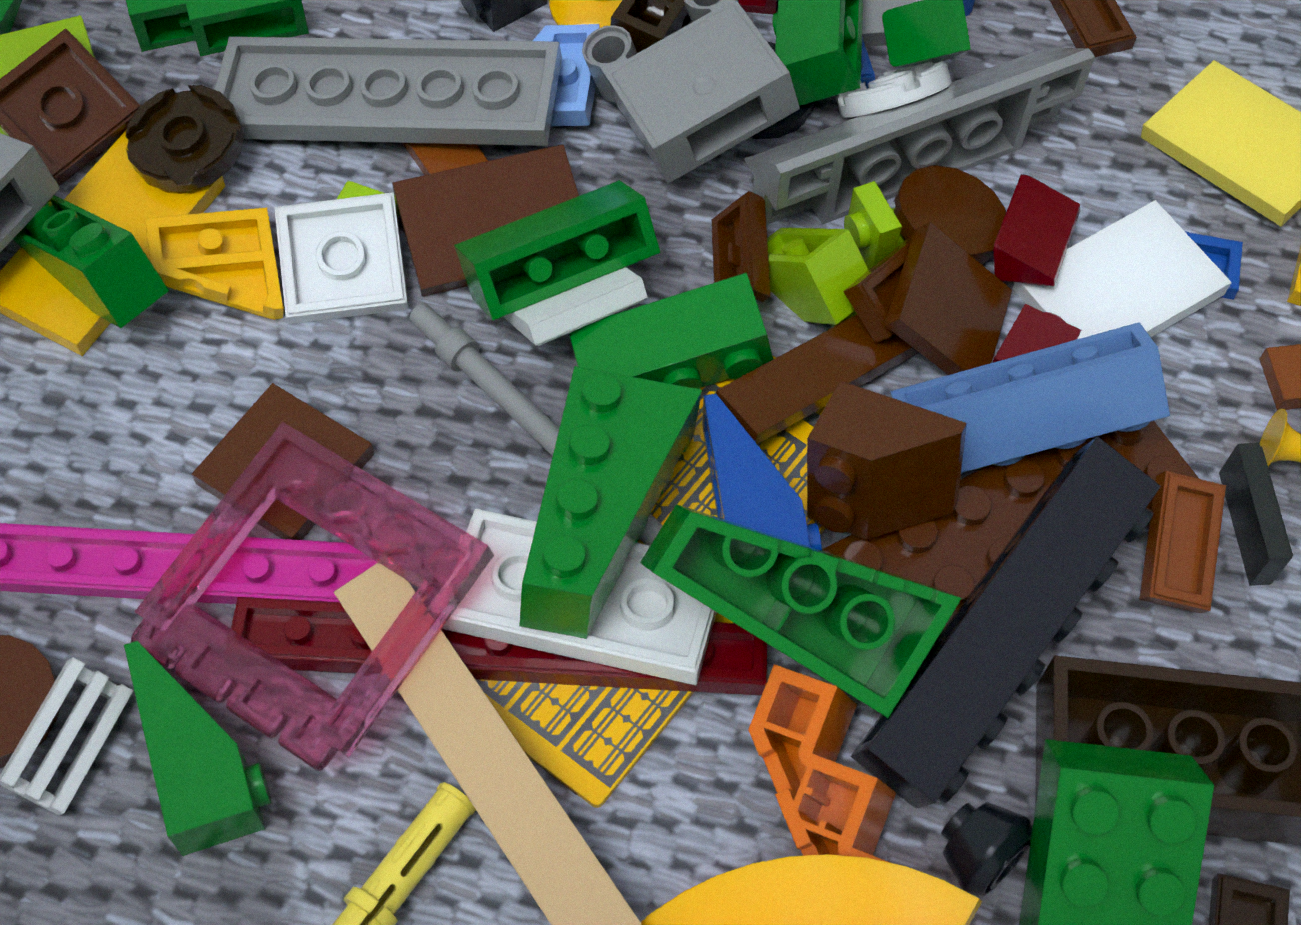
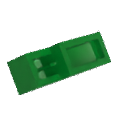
M126 0L128 13L141 52L196 41L201 57L225 52L229 37L290 38L309 34L302 0Z

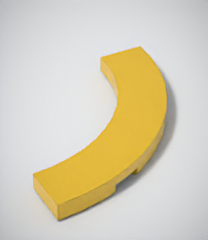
M842 855L789 856L752 863L716 875L680 893L650 913L641 921V924L970 925L983 901L942 879L903 865L866 857Z

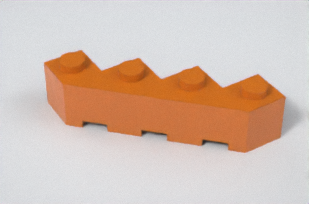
M774 664L748 730L758 755L763 758L777 791L775 796L797 849L801 850L803 856L829 854L866 857L885 861L873 856L896 792L874 776L836 763L857 704L837 686Z

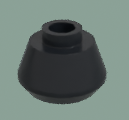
M986 802L977 809L970 803H966L951 817L941 832V835L949 841L943 850V855L961 889L972 895L985 896L1012 871L1030 847L1032 826L1026 816Z

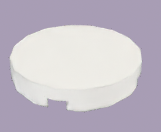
M927 61L883 73L884 76L868 83L869 89L866 88L864 82L860 84L859 89L838 94L836 100L842 117H858L920 100L947 88L952 81L947 63L943 61L938 63Z

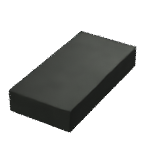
M1259 442L1241 443L1236 445L1221 468L1219 475L1222 485H1226L1225 498L1249 586L1270 585L1292 559L1293 553L1262 446L1260 447Z

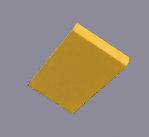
M125 131L64 200L131 232L150 260L145 218L204 213L226 186L223 176L210 185L190 192H166L148 185L128 160L126 152L128 139L125 136ZM20 248L0 270V313L65 348L83 356L109 326L110 322L93 313L23 248Z

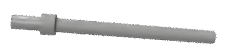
M427 303L417 305L412 310L409 319L436 345V354L452 370H462L553 456L559 427L479 353V344L461 327L452 328ZM651 514L640 537V540L651 546L663 526Z

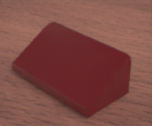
M1021 174L994 243L995 276L1001 281L1055 286L1080 214V204L1039 180Z

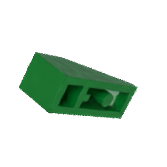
M138 641L125 644V653L167 836L180 854L185 856L265 830L260 807L272 802L261 764L256 763L249 766L237 743Z

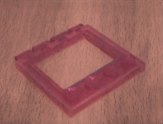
M282 422L134 611L143 620L133 632L131 642L138 641L167 669L176 666L175 673L177 676L215 702L222 703L227 700L226 708L228 711L266 737L272 739L282 731L278 744L316 771H321L329 764L337 751L348 758L492 560L494 554L484 542ZM275 499L419 587L338 699L194 605Z

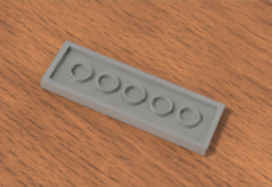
M229 37L214 90L221 92L234 105L244 130V139L548 146L562 54L559 42Z

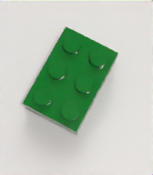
M1045 739L1019 925H1192L1214 784L1194 758L1190 755Z

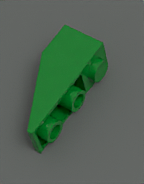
M55 195L13 238L21 248L93 313L119 328L124 327L169 292L167 286L131 232Z

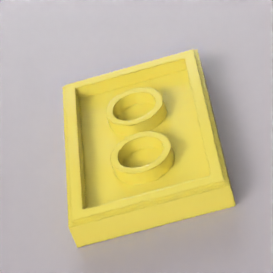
M1213 60L1143 124L1142 139L1280 227L1301 208V112L1219 62Z

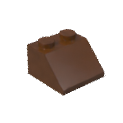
M840 381L807 438V518L819 522L823 527L833 532H847L868 540L952 514L958 502L967 423Z

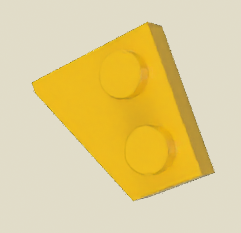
M267 208L145 218L150 262L167 287L273 320L283 318V303Z

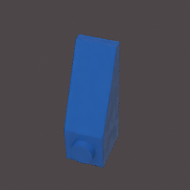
M717 394L704 395L702 428L717 517L822 551L817 523L806 524L801 498Z

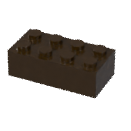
M1058 655L1053 656L1036 685L1035 808L1045 739L1190 755L1214 784L1206 835L1301 845V682Z

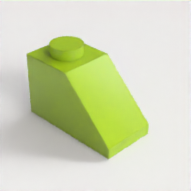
M780 228L767 238L770 291L804 322L836 326L857 315L843 291L869 269L849 229Z

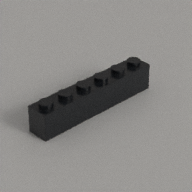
M1098 436L1074 453L939 635L889 718L881 714L850 757L915 808L935 804L937 800L942 804L947 803L967 779L969 771L962 765L976 745L981 749L986 748L1003 729L1008 717L1001 710L1015 692L1019 696L1023 695L1042 674L1045 663L1038 658L1051 640L1055 643L1061 642L1080 620L1082 612L1075 606L1088 589L1091 592L1097 591L1115 571L1119 562L1112 555L1123 539L1128 543L1131 542L1147 526L1154 514L1147 505L1161 486Z

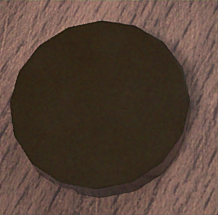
M188 85L190 91L175 93L174 89L171 88L157 93L138 108L127 126L125 136L128 139L126 152L133 168L148 185L166 192H190L212 184L231 169L241 154L245 134L234 105L221 92L203 85Z

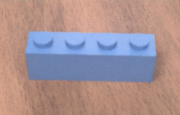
M1140 322L890 391L891 397L967 423L961 474L992 464L997 466L1014 464L1023 459L1025 455L1054 447L1059 449L1073 448L1081 445L1088 438L1117 430L1123 432L1139 430L1147 426L1150 421L1170 416L1159 349Z

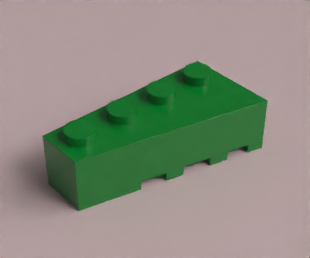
M574 366L522 581L520 627L587 639L622 573L623 564L634 543H638L660 494L663 495L673 476L675 465L682 452H685L694 436L702 395L701 389Z
M678 504L675 505L640 562L652 573L887 718L891 715L962 599L936 587Z

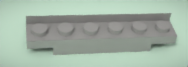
M1043 48L953 81L947 88L920 100L881 112L858 116L744 158V161L754 175L752 192L762 196L765 200L766 225L810 208L814 210L823 225L848 215L852 192L855 187L875 181L885 199L889 200L896 196L904 178L916 169L937 165L965 171L1020 150L1029 125L1057 115L1061 103L1082 95L1095 59L1094 54L1089 48Z

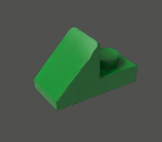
M922 0L888 9L882 14L889 63L892 67H901L932 61V63L944 62L971 50L963 0Z

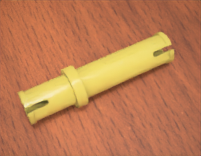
M446 782L440 783L436 793L407 830L398 838L395 845L361 888L353 886L343 900L347 906L332 925H395L398 920L394 914L426 872L433 866L436 859L468 817L476 811L468 797L454 786Z

